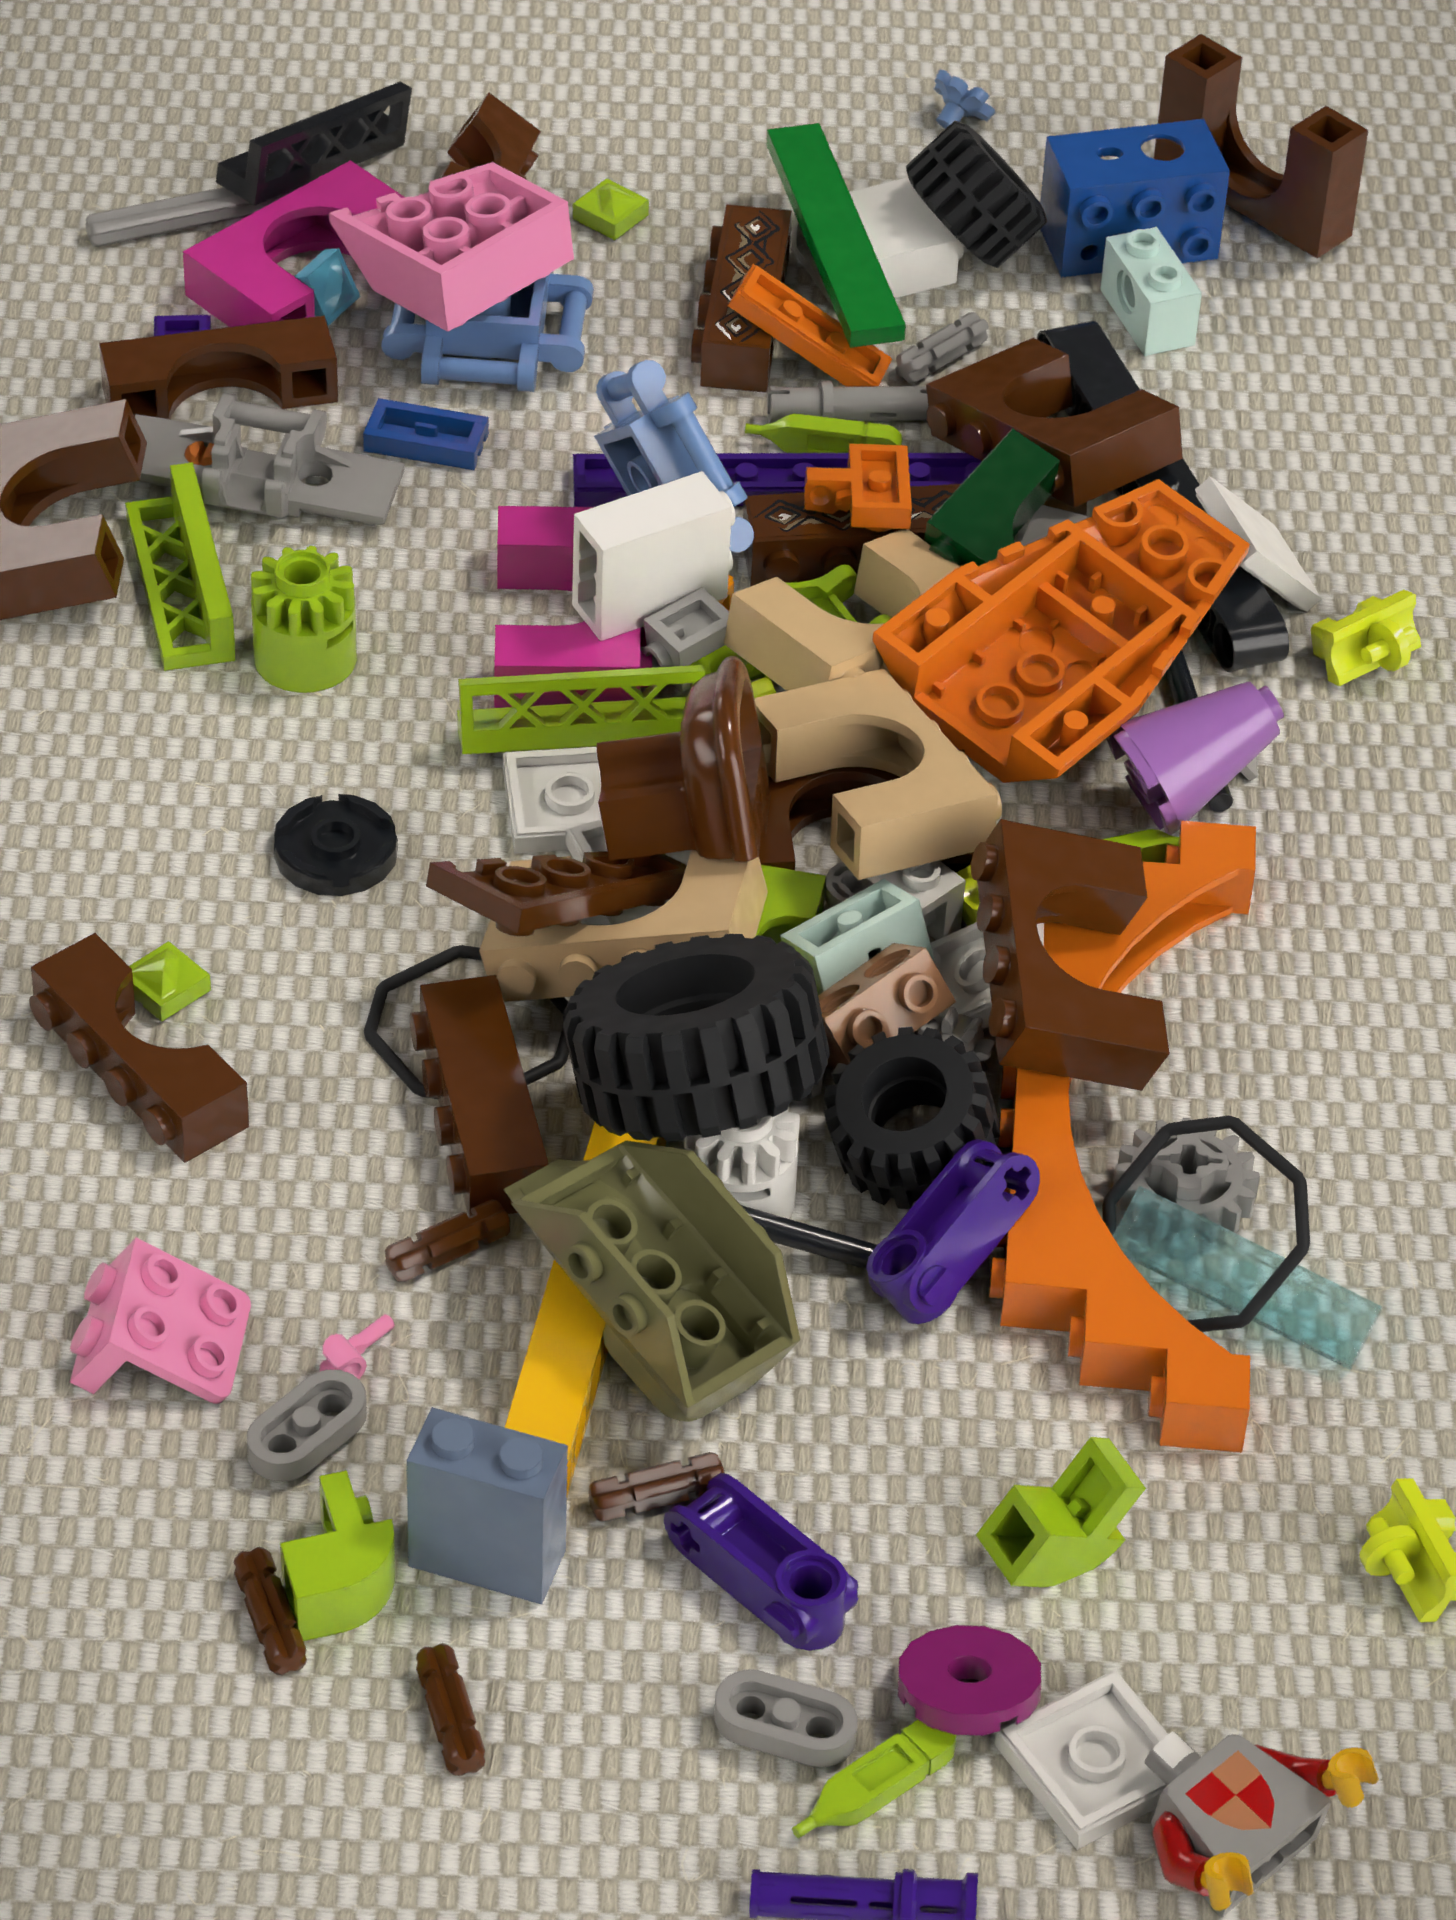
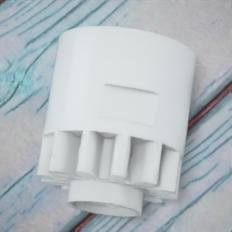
M786 1110L774 1117L770 1115L757 1120V1124L740 1130L738 1127L721 1131V1135L702 1138V1135L685 1137L684 1149L694 1151L709 1170L720 1178L725 1188L740 1205L788 1219L792 1215L796 1193L799 1114Z

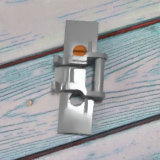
M223 393L213 412V426L211 427L158 417L135 415L147 441L140 482L171 487L170 465L193 462L204 504L284 518L287 515L299 517L301 512H307L372 525L384 524L404 473V463L321 447L327 424V413L322 410L313 409L311 414L237 401L235 394ZM241 425L285 433L277 455L247 450V447H242ZM310 476H322L327 478L329 482L320 486H310L304 484L301 480Z

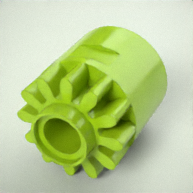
M308 546L305 550L295 551L285 547L282 549V556L278 560L269 556L263 557L262 571L251 573L253 652L256 670L271 685L291 692H318L340 684L352 673L357 661L356 605L352 567L348 565L339 567V556L337 553L332 552L324 557L317 553L315 546Z

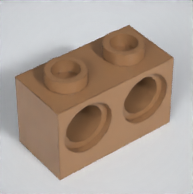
M893 943L818 995L830 1053L826 1068L835 1069L838 1063L848 1065L851 1062L848 1052L858 1044L863 1048L872 1045L871 1036L883 1031L886 1038L897 1036L898 1028L912 1026L915 1032L956 1003L955 998L925 947Z

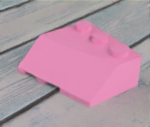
M493 162L430 181L429 192L414 197L400 198L396 192L376 198L377 208L352 216L351 211L346 207L329 213L332 227L373 291L447 332L464 325L469 319L495 304L507 300L509 296L533 282L547 277L552 271L574 259L568 201Z

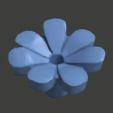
M941 69L938 71L934 90L943 96L946 104L936 118L940 126L946 129L954 120L960 122L963 116H974L988 121L996 113L993 107L985 103L990 96L983 89L974 87L969 91L968 84L964 80L956 76L951 77L945 70Z

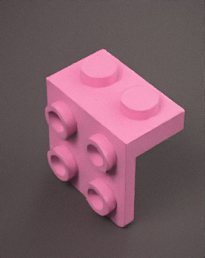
M135 1238L110 1265L104 1262L98 1265L91 1275L84 1292V1299L90 1302L88 1314L78 1326L70 1346V1351L77 1354L70 1383L94 1394L128 1361L211 1403L219 1404L228 1397L232 1391L251 1308V1301L248 1295L236 1287L138 1238Z

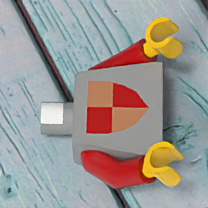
M1175 1732L1167 1734L1152 1748L1145 1759V1765L1167 1785L1161 1792L1151 1820L1153 1827L1152 1836L1163 1877L1170 1884L1204 1896L1213 1910L1219 1916L1224 1917L1317 1838L1332 1802L1328 1797L1334 1796L1337 1793L1341 1804L1348 1808L1356 1807L1363 1801L1364 1794L1360 1783L1365 1782L1373 1785L1379 1781L1370 1753L1363 1748L1352 1747L1337 1752L1331 1759L1300 1757L1261 1745H1253L1240 1735H1228L1201 1757Z

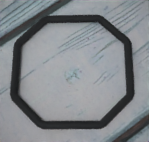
M453 946L383 980L376 987L364 1028L365 1039L407 1087L420 1097L427 1098L424 1084L420 1082L377 1034L387 994L389 991L457 958L482 961L479 947ZM565 997L548 998L564 1015L569 1001ZM563 1027L555 1057L524 1072L527 1085L561 1069L567 1062L569 1050Z
M1230 1115L1171 1122L1161 1127L1106 1194L1102 1204L1103 1221L1117 1242L1116 1203L1170 1137L1214 1130L1231 1129L1293 1182L1297 1245L1239 1315L1187 1320L1201 1332L1236 1329L1249 1324L1306 1256L1310 1247L1307 1182L1303 1173L1239 1118Z

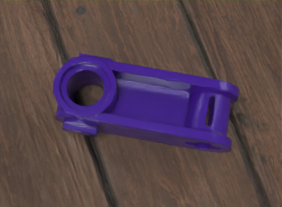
M976 1139L967 1142L959 1149L892 1232L870 1254L866 1269L872 1290L880 1297L887 1299L908 1323L922 1324L941 1316L951 1306L957 1293L1034 1200L1040 1184V1173L1036 1162L1029 1156L1021 1153L1002 1154L997 1146L985 1140ZM980 1158L987 1162L983 1165L975 1162V1159ZM1007 1187L1009 1189L1015 1190L1016 1193L1010 1194L1004 1192V1190Z
M719 1473L708 1481L707 1491L686 1507L676 1505L665 1513L663 1519L665 1530L676 1549L777 1633L785 1643L797 1649L811 1651L828 1647L835 1643L842 1635L845 1625V1614L855 1607L858 1602V1581L848 1574L837 1558L824 1551L737 1479L729 1474Z

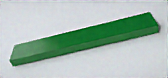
M820 123L767 129L766 146L849 346L860 347L905 340V321Z

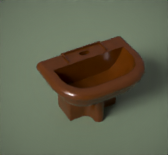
M730 656L721 662L717 672L705 675L693 685L686 697L681 731L597 743V758L601 776V792L598 804L609 861L696 850L699 856L706 859H734L736 862H747L758 857L761 836L766 835L770 809L769 776L749 674L741 659Z

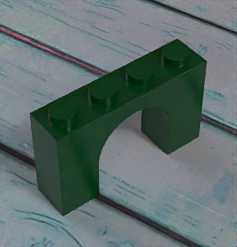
M1012 428L927 521L924 541L931 545L929 550L951 562H955L959 566L972 561L977 566L996 559L998 550L1015 543L1014 537L1018 531L1054 493H1051L1057 477L1060 460Z

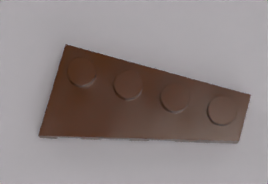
M608 851L584 852L583 862L566 857H557L555 854L536 855L532 857L531 868L506 866L507 863L501 858L477 859L475 871L471 872L457 870L456 865L450 861L430 862L426 887L496 922V928L503 933L513 936H530L534 934L536 929L554 925L574 926L579 923L580 919L598 915L619 916L625 909L643 905L663 906L666 900L671 899L678 891L687 865L666 854L609 861Z

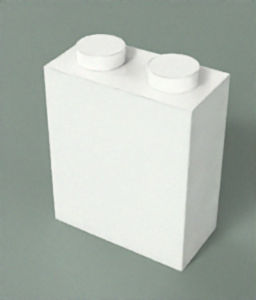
M908 177L849 192L894 298L957 282L958 259H961L963 256V244L926 205L913 188ZM793 211L791 249L833 307Z
M701 471L574 514L572 606L600 641L644 627L645 618L702 587L717 601L727 598L728 573L733 568L730 534L731 526L735 523V510L729 496L724 491H719L704 472Z

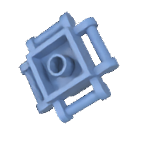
M552 271L547 277L533 282L509 296L507 300L495 304L469 319L464 325L456 327L449 332L427 320L426 325L414 324L415 313L395 303L391 325H388L383 333L382 351L388 357L396 360L407 359L414 352L423 353L421 384L439 385L440 379L517 385V391L535 392L538 362H551L556 369L563 372H574L582 366L585 347L581 341L585 310L591 306L593 300V284L582 276L553 274ZM548 302H560L563 306L559 334L544 333ZM443 354H444V355H457V356H471V357H477V358H480V359H491V358L511 359V360H519V362H507V361H493V360H480V359H466V358L443 357Z
M644 360L634 364L628 373L614 371L605 374L599 379L596 393L611 422L604 427L605 430L594 437L628 496L703 471L719 491H724L729 496L733 507L748 498L740 482L733 483L694 415L693 411L697 409V406L690 393L687 392L668 399L662 389L666 383V375L659 363L653 360ZM633 397L636 400L638 406L640 407V411H637L636 407L634 406L632 402ZM735 517V523L731 526L730 550L732 554L747 550L754 540L752 525L742 517Z

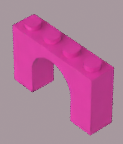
M350 160L184 250L185 296L229 327L315 317L314 290L277 264L295 254L339 248L341 253L351 256L332 227L329 213L348 207L353 216L377 208L376 198L394 192L400 198L405 197Z
M498 506L497 589L565 590L572 592L574 514L593 507ZM585 621L557 626L495 625L494 677L652 668V655L646 657L643 651H640V647L646 646L645 627L600 641ZM636 686V688L639 689V690H640V688H647V687H648V686ZM619 687L606 688L593 702L635 699ZM588 689L575 691L582 696ZM552 691L544 692L531 706L572 704L573 702L562 692ZM518 693L514 695L521 700L527 693ZM494 695V708L512 707L500 695Z

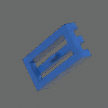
M378 398L363 433V451L475 471L477 456H481L483 441L486 442L489 436V417Z

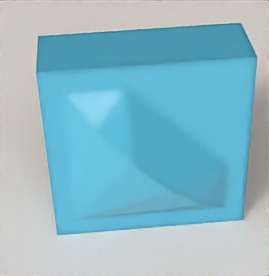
M339 248L324 249L294 276L314 290L315 316L325 315L327 325H330L361 297Z

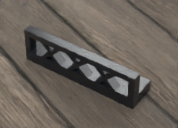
M400 81L250 140L249 151L218 163L216 183L251 204L257 205L302 187L350 160L358 164L403 146L405 143L412 88ZM388 106H390L389 116L384 113Z

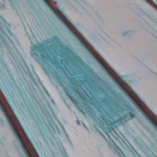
M1140 1185L1113 1234L1114 1239L1128 1259L1237 1314L1242 1312L1285 1259ZM1297 1265L1252 1321L1351 1370L1382 1312V1306Z

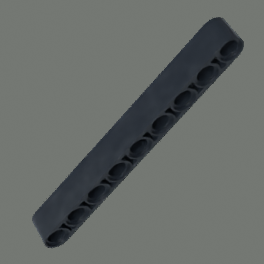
M1096 321L1042 330L1038 333L1037 340L1069 354L1073 406L1064 409L1068 416L1093 411L1140 390ZM1184 459L1178 460L1114 490L1117 497L1159 479L1206 512L1196 497L1195 489L1200 484ZM1239 565L1197 626L1217 661L1227 672L1283 661L1289 653L1288 631L1280 611L1261 581Z

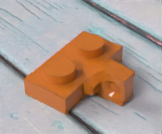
M849 443L848 468L806 467L804 481L805 510L834 514L838 510L845 512L850 510L851 527L867 528L877 532L889 531L891 529H910L912 504L907 445Z

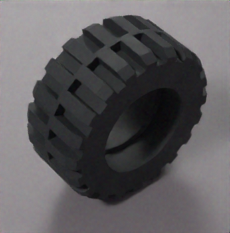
M725 934L724 937L710 938L709 935L690 937V941L673 944V941L655 945V949L643 953L636 951L622 957L621 962L613 966L607 964L595 971L592 980H584L576 988L574 995L570 997L563 1015V1028L580 1103L583 1105L584 1111L600 1127L603 1126L610 1133L618 1136L628 1133L635 1140L650 1141L653 1137H663L665 1141H684L685 1137L702 1135V1138L721 1135V1131L738 1127L740 1130L755 1125L758 1119L767 1115L774 1117L788 1110L790 1102L801 1101L810 1094L813 1085H818L830 1056L815 977L809 961L791 945L783 941L776 943L772 938L760 935L754 938H745L743 934Z

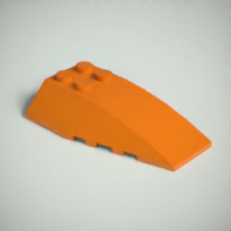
M1157 479L1094 507L1092 516L1074 524L1067 519L1049 527L1047 536L1023 546L1020 541H1017L999 549L996 559L977 566L972 561L954 569L875 630L872 640L892 678L898 685L910 693L913 701L930 720H934L939 725L941 732L956 748L965 750V754L1003 783L1056 779L1139 712L1247 555L1250 544L1164 482Z

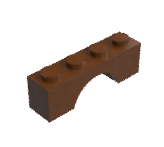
M488 92L460 128L447 151V154L455 162L451 161L437 179L491 162L527 179L525 175L538 157V154L532 148L541 131Z
M325 315L99 343L102 388L105 401L109 403L127 399L134 416L139 414L171 420L174 411L184 400L196 393L219 387H239L257 391L272 399L282 409L338 402L337 356Z
M96 933L31 966L33 996L30 997L29 1004L39 1025L46 1031L53 1029L67 1043L75 1061L82 1068L90 1067L105 1082L106 1088L114 1101L122 1107L128 1105L142 1119L148 1134L157 1144H166L186 1163L249 1127L247 1082L208 1044L179 1049L159 1047L138 1039L126 1030L125 1026L136 1014L133 972Z

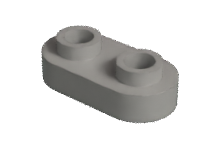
M323 1370L307 1377L251 1423L247 1432L248 1461L252 1469L263 1478L279 1482L295 1480L307 1474L363 1427L367 1417L366 1390L362 1382L354 1375L341 1370ZM328 1412H337V1413H339V1414L336 1415V1416H326V1415H324V1414H326V1413H328Z
M760 1670L735 1672L726 1677L717 1688L714 1709L715 1724L719 1732L735 1744L812 1767L837 1765L847 1759L855 1748L858 1725L857 1714L852 1704L837 1693ZM753 1713L760 1716V1718L755 1720L742 1715ZM824 1734L828 1738H816L811 1735Z

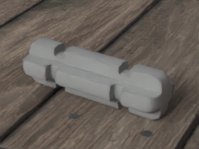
M975 312L967 313L954 321V323L948 324L919 341L916 345L902 351L896 357L898 366H896L895 370L899 377L903 376L908 383H916L928 376L930 372H935L964 355L968 350L974 349L987 340L986 330L989 328L987 321L980 319Z

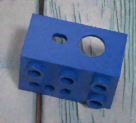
M1205 119L1046 136L1040 204L1044 209L1047 223L1040 231L1061 278L1102 273L1106 237L1153 227L1159 229L1181 263L1218 259L1230 170ZM1152 139H1168L1178 143L1183 148L1184 153L1177 159L1160 161L1145 155L1141 146ZM1115 156L1118 159L1105 160L1100 157Z

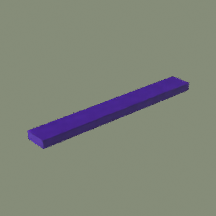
M716 453L732 482L739 481L747 496L804 493L806 467L848 468V453ZM908 453L910 487L962 484L982 461L967 453ZM573 454L574 507H596L628 496L604 454ZM744 501L735 507H743Z

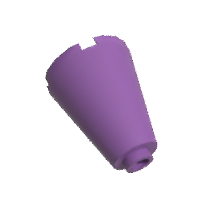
M1250 681L1129 719L1107 737L1106 740L1115 760L1124 755L1128 757V760L1124 762L1128 773L1125 779L1147 814L1160 830L1164 828L1165 833L1172 835L1180 830L1181 820L1189 821L1280 734L1277 721L1284 718V713L1277 699L1266 685L1257 690Z

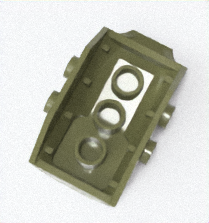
M625 1140L591 1160L573 1161L560 1158L503 1189L513 1202L511 1205L606 1322L603 1338L610 1355L651 1403L665 1416L677 1421L687 1422L706 1416L747 1391L776 1366L800 1341L781 1250L769 1238L765 1229L754 1221L725 1188L720 1178L709 1170L694 1151Z

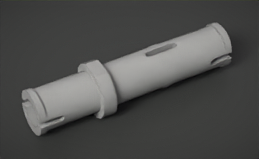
M819 381L818 387H775V385H769L766 406L769 423H773L791 414L853 421L927 420L928 399L926 386L833 387L831 381Z

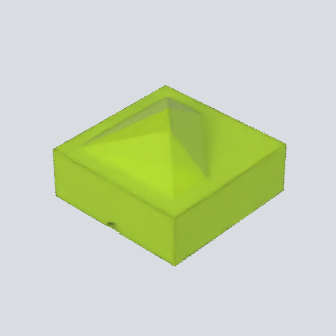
M607 178L575 201L572 207V219L613 240L618 239L649 215V199Z
M169 941L129 966L133 972L134 999L161 1022L211 991L210 974Z

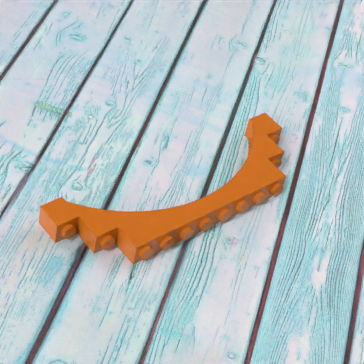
M1181 820L1178 846L1166 845L1164 863L1143 861L1148 898L1121 935L1060 923H1044L1045 950L1061 969L1078 981L1098 989L1121 993L1157 957L1192 933L1231 913L1249 915L1256 868V826ZM1003 1065L1001 1099L1013 1100L1012 1109L1001 1108L998 1147L1010 1148V1153H1021L1033 1159L1039 1169L1040 1184L1037 1195L1030 1206L996 1246L1005 1248L1004 1258L992 1257L989 1298L1002 1299L1000 1326L1069 1332L1068 1357H1080L1079 1385L1149 1391L1148 1417L1160 1418L1159 1446L1242 1453L1250 1410V1355L1231 1354L1189 1323L1150 1286L1122 1252L1098 1213L1081 1173L1071 1133L1069 1090L1073 1078ZM1007 1187L1004 1190V1192L1010 1194L1016 1193L1015 1190L1009 1189Z

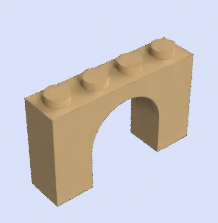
M901 529L863 544L854 594L881 614L894 617L954 569L961 566L929 550L931 545L910 530ZM778 577L732 593L723 644L786 691L844 677L855 678L866 672L883 668L891 676L872 640L873 632L883 624L859 623L834 616L816 606Z
M884 668L866 672L855 678L844 677L755 698L768 775L775 783L842 767L874 768L900 777L833 794L830 848L858 880L974 852L980 842L987 840L996 826V821L1001 817L1002 804L996 787L982 777L969 762L966 754L959 751L941 732L939 725L934 720H930L913 701L910 693L906 689H902Z
M691 850L681 885L675 895L657 910L624 923L587 925L582 924V919H580L579 923L574 926L554 925L536 929L534 934L530 936H513L499 931L496 928V922L490 920L479 950L486 975H497L496 979H498L504 1002L570 997L574 995L576 988L584 980L593 979L595 971L607 964L613 966L621 962L622 957L636 951L643 953L655 949V945L670 941H673V944L690 941V937L709 935L710 938L724 937L725 934H743L745 938H754L768 894L759 855L751 861L736 862L734 859H706L699 856L696 850ZM532 859L511 861L509 866L531 868Z

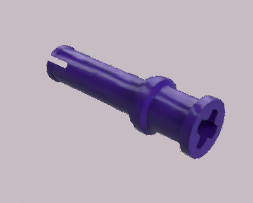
M753 1869L749 1915L750 1918L775 1917L809 1920H976L978 1873L967 1872L963 1880L918 1877L915 1869H903V1872H895V1879H879L826 1874L760 1872L758 1869Z

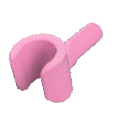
M384 1314L360 1333L351 1336L349 1339H346L342 1334L330 1335L323 1344V1355L327 1359L322 1361L320 1371L341 1370L360 1379L367 1367L366 1361L361 1354L394 1328L393 1319L389 1315Z

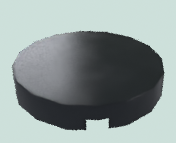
M338 794L339 801L329 800L322 802L321 795L307 798L289 808L277 822L274 833V859L280 873L295 887L317 895L345 896L366 891L383 881L396 865L398 838L395 833V824L392 817L375 802L348 794Z

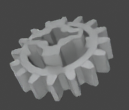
M1190 1118L1182 1119V1121L1191 1120ZM1164 1120L1156 1121L1155 1134L1153 1136L1138 1129L1134 1132L1132 1145L1122 1144L1119 1151L1118 1164L1115 1166L1113 1186L1160 1128L1167 1125ZM1217 1130L1171 1136L1121 1197L1117 1207L1120 1211L1134 1210L1132 1226L1136 1229L1144 1227L1149 1223L1156 1226V1240L1162 1241L1168 1236L1169 1232L1179 1234L1182 1246L1190 1245L1193 1234H1201L1209 1244L1216 1243L1218 1228H1222L1234 1235L1239 1231L1240 1219H1250L1252 1216L1260 1178L1259 1172L1252 1171L1255 1158L1253 1153H1237L1240 1138L1236 1135H1231L1221 1140L1216 1137Z

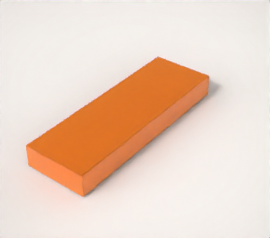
M753 264L747 271L728 304V307L846 387L879 386L892 361L890 356L874 345L850 347L839 321L757 265Z

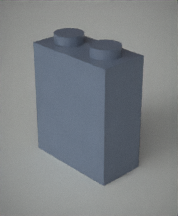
M432 1407L406 1460L408 1566L542 1605L566 1551L568 1445Z

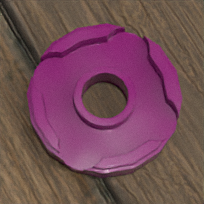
M954 1625L931 1630L910 1642L899 1657L898 1697L904 1707L906 1703L914 1707L915 1718L931 1728L954 1735L983 1736L1000 1731L1001 1722L1010 1721L1017 1717V1725L1031 1716L1041 1698V1662L1029 1645L1012 1634L986 1626ZM961 1679H975V1680H978V1681H980V1682H976V1683H965V1682L958 1681V1680H961Z

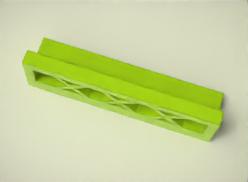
M193 462L170 465L171 497L125 503L126 518L164 671L236 661L233 613ZM175 518V523L164 533H160L142 524V521ZM164 553L184 561L173 572L154 564ZM175 591L194 599L183 611L164 603ZM184 630L206 639L205 644L173 648L172 644Z
M703 665L458 679L459 710H457V728L462 755L596 747L599 742L681 731L686 697L653 698L666 685L691 683L692 689L693 685L705 676V670ZM636 686H648L643 692L636 688ZM619 687L635 699L593 702L606 688ZM588 689L582 696L575 691ZM552 691L562 692L573 702L572 704L531 706L544 692ZM518 693H527L521 700L514 695ZM500 695L512 707L473 709L472 696Z

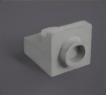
M702 587L644 619L646 646L643 648V654L646 657L652 655V668L689 666L725 645L723 643L729 611ZM691 683L672 684L680 693L691 688Z

